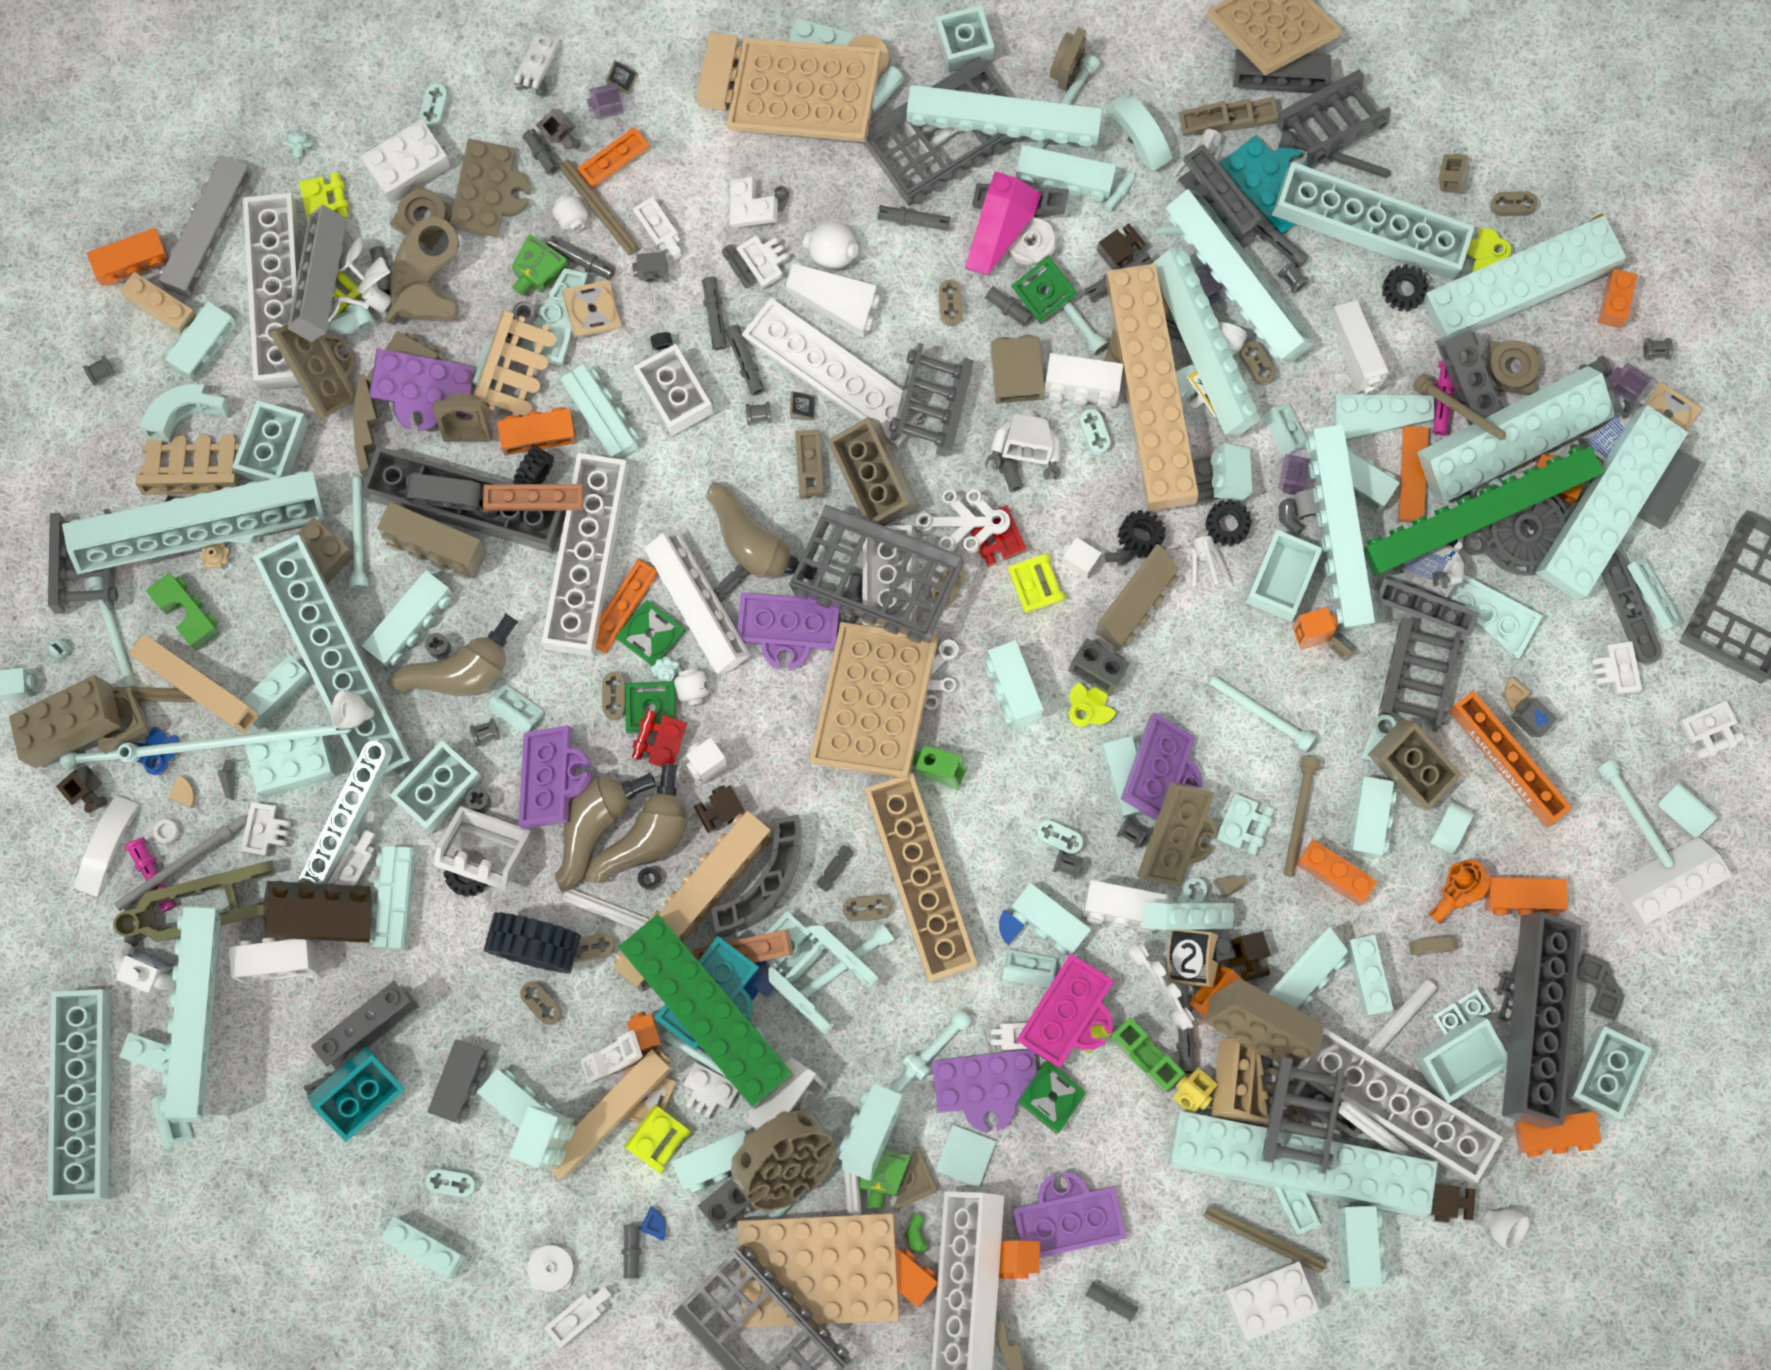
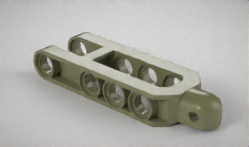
M273 860L145 892L135 909L123 911L114 918L113 928L117 934L123 937L142 933L156 942L180 937L181 930L178 929L177 924L164 928L156 924L153 912L155 905L163 901L222 886L225 887L230 910L219 913L221 916L220 926L264 915L263 902L240 907L235 883L275 873Z

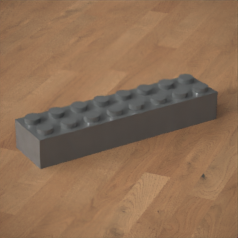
M380 446L376 448L361 490L367 500L387 506L391 502L428 518L552 554L567 511H484V484L508 483ZM423 474L469 480L481 484L477 510L468 511L407 501L406 496L410 475Z
M1539 911L1521 916L1502 1116L1545 1129L1564 1125L1581 925Z

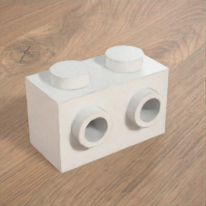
M711 737L702 744L701 742L695 743L688 749L689 753L686 755L688 763L685 765L695 781L700 779L705 784L728 768L725 756Z

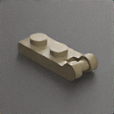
M820 429L795 431L800 499H807V496L817 495V498H823L824 486ZM806 480H816V486H806Z

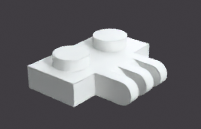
M756 235L738 246L736 250L761 288L764 289L783 277V273L778 266L789 260L790 255L784 253L778 256L785 251L783 245H780L773 249L780 243L777 237L763 245Z
M1632 641L1607 645L1605 647L1607 657L1592 660L1593 666L1603 665V668L1594 670V675L1605 674V678L1596 679V685L1613 683L1615 695L1640 692L1642 690Z
M251 802L240 850L242 853L267 857L269 845L286 847L287 841L278 840V836H289V832L280 830V826L291 827V822L275 819L278 809L276 806Z
M696 1062L683 1083V1086L694 1091L686 1108L691 1110L695 1101L699 1102L695 1113L700 1114L704 1106L708 1107L704 1114L706 1119L710 1118L717 1104L729 1110L738 1093V1090L728 1079Z

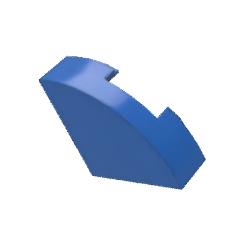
M1004 910L999 921V931L1003 941L1009 946L1023 929L1024 925Z
M650 1206L640 1230L664 1241L666 1224L661 1213Z

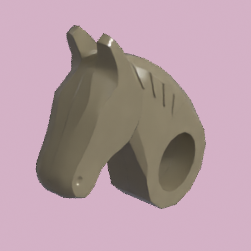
M438 217L422 219L401 242L392 268L390 282L392 306L385 319L387 323L392 324L399 317L430 321H453L458 317L459 305L457 301L442 296L430 283L440 270L457 257L460 247L458 233L447 220ZM432 229H441L447 233L449 238L446 251L438 256H429L421 248L423 235Z

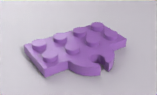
M378 348L375 354L369 398L393 402V412L397 421L407 429L412 427L410 420L412 412L420 413L422 422L418 426V431H423L437 423L432 408L434 400H444L447 396L455 393L470 394L474 367ZM462 411L456 412L458 415H467V413Z
M741 593L737 632L744 644L761 645L762 655L766 662L777 670L780 669L778 655L782 652L790 653L792 659L788 663V670L791 671L804 664L809 657L811 649L834 651L837 640L839 609L832 606L824 608L818 605L816 600L812 598L804 600L799 597Z
M1157 713L1151 714L1121 800L1157 821L1171 781L1182 784L1188 781L1192 786L1202 787L1201 773L1196 764L1188 758L1195 737Z
M569 725L524 733L518 826L522 829L568 822L569 798L578 796L583 792L592 779V775L588 772H583L575 777V772L579 767L585 766L589 769L593 766L587 755L572 748L573 728Z
M1027 1049L932 1061L938 1113L964 1110L966 1120L971 1126L987 1133L988 1127L985 1125L983 1117L985 1114L992 1112L998 1117L997 1132L1002 1130L1010 1123L1014 1115L1015 1104H1018L1017 1100L1037 1072L1034 1052Z
M1062 1172L1063 1178L1068 1183V1188L1065 1192L1059 1193L1054 1189L1055 1177L1054 1174H1051L1039 1188L1038 1204L1013 1209L1019 1240L1040 1241V1258L1126 1239L1115 1187L1089 1192L1085 1182L1079 1176L1070 1172Z

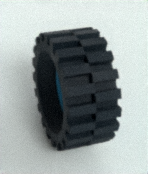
M494 912L483 950L491 955L512 962L568 974L572 972L581 935L573 930L565 929L562 926L553 925L549 922L539 921L538 919H531L521 915L517 916L511 913Z

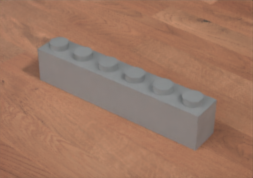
M221 155L219 161L214 163L211 171L212 175L209 181L204 183L201 189V197L198 203L192 206L191 216L188 222L182 226L180 238L177 244L172 246L170 258L159 273V281L164 288L191 298L253 175L247 164Z
M321 205L308 218L288 324L290 331L310 342H314L320 336H324L329 329V314L333 309L331 303L333 294L336 291L335 281L340 270L338 264L343 252V238L346 235L345 225L347 218L325 205Z

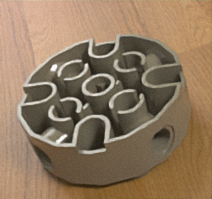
M806 1111L780 1112L775 1118L765 1122L757 1130L748 1133L744 1137V1143L731 1160L732 1180L755 1209L772 1211L786 1208L795 1203L794 1198L801 1195L804 1191L810 1193L818 1187L830 1172L837 1156L833 1138L813 1113Z

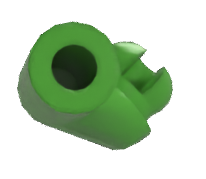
M916 1213L911 1218L905 1232V1237L912 1251L924 1253L928 1249V1242L923 1240L920 1230L926 1218Z

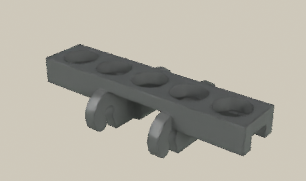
M1517 955L1510 976L1504 971L1503 973H1498V976L1501 977L1498 988L1493 989V991L1497 992V995H1504L1498 1019L1510 1023L1512 1006L1507 1005V1001H1513V994L1509 991V986L1515 983ZM1507 979L1509 980L1506 990H1503L1505 981ZM1505 1008L1511 1010L1509 1018L1503 1016Z

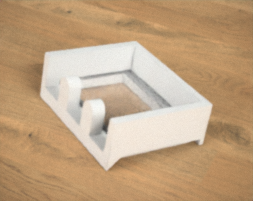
M460 806L436 847L434 866L506 891L509 880L526 849L529 847L531 831Z

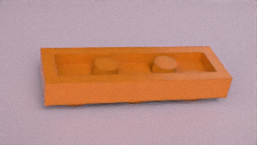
M633 127L577 169L592 189H594L650 147L638 130Z

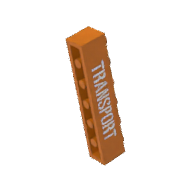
M1474 690L1450 709L1449 713L1546 828L1572 809V806Z

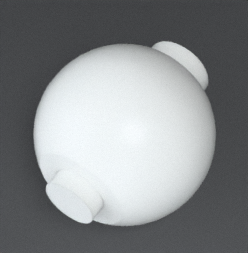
M825 222L817 226L813 232L808 231L803 240V247L809 251L812 260L818 266L827 270H838L847 266L858 253V244H856L854 234L847 226L839 222Z

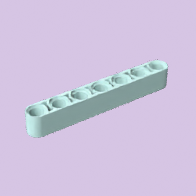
M372 741L363 748L297 882L328 883L392 758L393 749L388 742ZM376 746H379L382 750V755L379 759L374 755ZM366 768L371 774L369 781L363 778V771ZM354 791L359 794V802L357 804L352 800V793ZM343 813L348 817V824L346 826L341 823ZM331 836L337 840L335 849L330 846ZM320 859H323L326 863L324 871L318 866Z

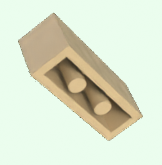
M709 33L696 96L698 107L726 111L727 103L731 104L733 89L730 88L731 83L735 82L737 68L735 64L736 60L740 58L742 46H739L738 36Z
M133 272L119 290L127 301L180 336L184 328L190 326L195 319L196 314L191 308L136 272Z

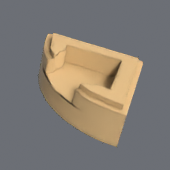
M1512 676L1507 681L1505 686L1506 693L1504 692L1506 703L1513 712H1515L1516 704L1522 699H1526L1531 693Z
M178 775L168 798L193 808L195 804L193 788L185 778Z

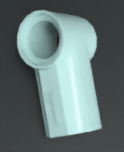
M350 304L345 312L332 318L327 332L345 337L355 331L363 332V329L368 326L372 328L376 321L369 307L365 309L363 306Z
M1381 715L1374 722L1360 760L1377 766L1368 754L1386 735L1378 730V724L1382 722L1387 723L1390 729L1396 725L1394 718L1389 715Z

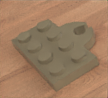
M468 138L450 225L454 229L498 237L502 216L519 214L528 206L529 199L525 197L515 199L512 196V193L515 191H522L525 195H531L527 179L520 172L512 170L515 156L514 147Z
M288 324L270 333L320 420L355 401L356 392L347 378L355 367L354 351L345 354L344 358L337 351V348H342L349 343L346 339L338 334L329 332L324 336H320L314 342H310L290 331Z
M1171 781L1137 877L1146 881L1180 887L1188 864L1203 860L1212 851L1213 847L1206 843L1201 844V841L1206 835L1212 839H1217L1216 825L1211 818L1206 816L1214 795L1213 791Z

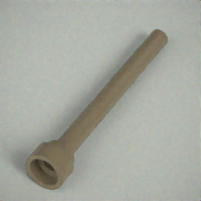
M1421 374L1416 378L1413 388L1421 395H1432L1500 441L1506 437L1505 431L1436 387L1434 379L1427 374Z
M1301 756L1299 765L1303 777L1284 869V875L1288 877L1294 876L1313 775H1316V771H1319L1321 764L1320 759L1309 756Z

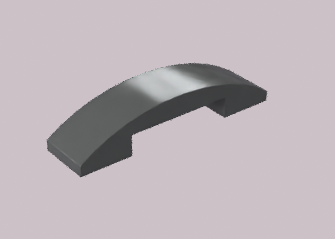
M976 183L972 202L973 207L983 208L990 184ZM1045 187L1044 191H1038L1041 193V198L1034 216H1053L1065 213L1069 189Z

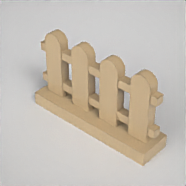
M502 310L473 396L488 403V408L493 411L495 406L513 412V416L518 417L519 414L527 416L528 413L532 412V405L524 401L527 391L535 393L540 389V382L532 378L534 369L543 370L548 366V359L540 355L542 346H553L556 342V336L548 331L549 326L543 324L540 329L524 323V317L519 316L518 320L513 319L514 313ZM508 333L513 334L510 343L505 342ZM522 337L535 342L534 351L516 346L518 338ZM500 356L505 357L502 367L497 365ZM511 360L527 365L526 375L508 369ZM492 379L497 380L494 390L489 388ZM503 383L519 388L518 398L501 393Z
M206 434L198 436L196 444H188L183 435L174 436L171 445H164L163 441L148 439L147 445H142V452L146 453L145 467H140V475H136L135 484L142 495L199 494L219 491L226 487H238L240 483L235 475L237 473L233 470L232 466L240 444L236 443L234 436L231 434L223 435L220 444H212L210 437ZM211 452H219L218 466L210 467ZM163 453H170L169 467H161ZM187 453H195L193 467H186Z

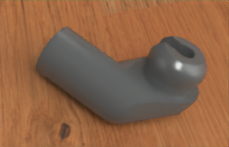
M523 77L520 84L515 83L516 91L532 88L534 80L531 81L529 86L523 85ZM542 80L539 88L535 89L537 96L548 93L545 80Z
M778 186L774 190V196L778 199L777 213L785 209L789 200V192L785 186Z
M1287 498L1281 501L1279 505V521L1294 535H1297L1304 526L1294 518L1295 501Z

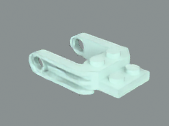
M786 911L765 934L789 929L794 955L766 960L770 965L769 982L816 1028L826 1035L834 1025L791 983L796 981L821 955L823 949H827L868 988H871L879 978L824 926L804 927Z

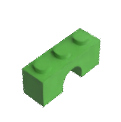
M169 572L145 591L166 615L178 607L186 609L185 619L175 628L188 644L197 651L220 633L215 627L218 622L209 612L206 615L202 612L200 608L203 604L195 594L189 596L185 591L188 585L180 576L175 578Z
M1131 1017L1111 1035L1110 1039L1163 1093L1167 1092L1185 1074L1168 1055H1164L1154 1046L1146 1032Z

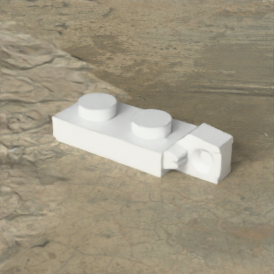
M653 196L632 208L633 213L661 252L667 250L674 261L682 257L681 250L677 246L680 242L678 233Z
M365 829L360 840L354 838L352 843L348 844L327 884L357 885L373 857L372 854L375 849L371 845L376 837L374 833Z
M603 1287L596 1294L592 1290L587 1294L584 1293L545 1326L544 1329L561 1349L602 1314L606 1309L603 1303L613 1294L607 1287Z

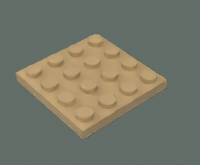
M1225 0L1208 9L1207 17L1265 76L1336 39L1341 35L1342 31L1313 0Z

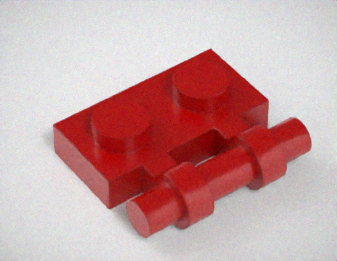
M1007 505L996 510H1003L1008 514L1010 518L1009 528L1004 533L992 534L996 542L995 544L989 546L986 539L979 546V554L982 559H985L988 567L997 563L994 554L1000 552L1004 561L1027 550ZM1001 518L994 519L993 523L999 524ZM975 527L970 532L971 536L975 537L984 527Z
M646 710L645 717L641 718L639 724L641 729L638 738L634 740L632 745L634 750L631 757L641 760L645 751L651 753L648 761L650 764L662 767V763L674 764L688 722L663 715L660 724L654 722L656 712ZM651 730L658 732L654 745L647 743Z

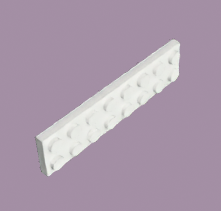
M772 298L769 299L742 333L744 340L859 421L867 417L879 420L889 442L897 448L908 435L902 432L901 436L895 441L890 440L892 432L889 431V426L892 418L896 417L902 390ZM913 397L910 398V400L918 402ZM907 410L904 423L915 426L923 414Z

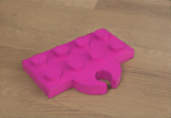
M1070 953L1016 1041L1059 1069L1073 1047L1082 1051H1093L1102 1047L1106 1041L1103 1038H1094L1091 1034V1027L1101 1025L1106 1033L1112 1034V1016L1101 1002L1114 980Z

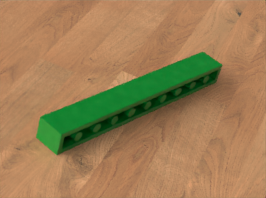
M1582 445L1569 450V456L1563 459L1558 455L1545 461L1547 466L1541 469L1536 465L1523 471L1525 476L1516 479L1515 475L1501 481L1503 486L1494 489L1493 485L1480 490V496L1474 499L1470 495L1456 501L1458 506L1449 509L1448 505L1434 511L1436 516L1427 519L1424 515L1411 521L1413 526L1404 529L1402 525L1389 531L1391 536L1382 539L1379 535L1366 541L1368 546L1363 548L1364 556L1374 577L1603 474L1604 471L1592 446L1583 449Z

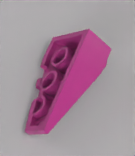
M995 171L984 201L965 269L988 276L1005 255V251L1012 242L1016 241L1023 228L1034 218L1041 193L1019 178Z

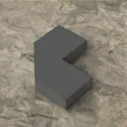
M1584 953L1578 965L1577 979L1598 987L1589 1011L1615 1021L1624 998L1622 991L1614 979L1609 963Z

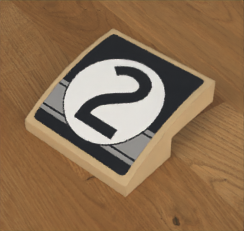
M1171 930L1168 946L1169 981L1213 988L1218 962L1212 959L1218 935L1212 932L1195 930Z

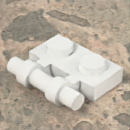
M1727 700L1679 722L1690 745L1700 741L1702 748L1694 751L1698 760L1716 756L1717 752L1725 748L1732 749L1737 746V743L1745 740L1741 731L1733 734L1730 727L1738 722ZM1720 732L1722 739L1713 743L1709 736Z

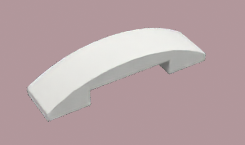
M117 795L113 798L100 819L86 849L77 875L75 889L99 897L109 875L107 870L126 827L130 828L140 804Z
M634 1030L618 1037L616 1042L601 1051L593 1052L580 1060L588 1084L608 1077L630 1066L642 1057Z

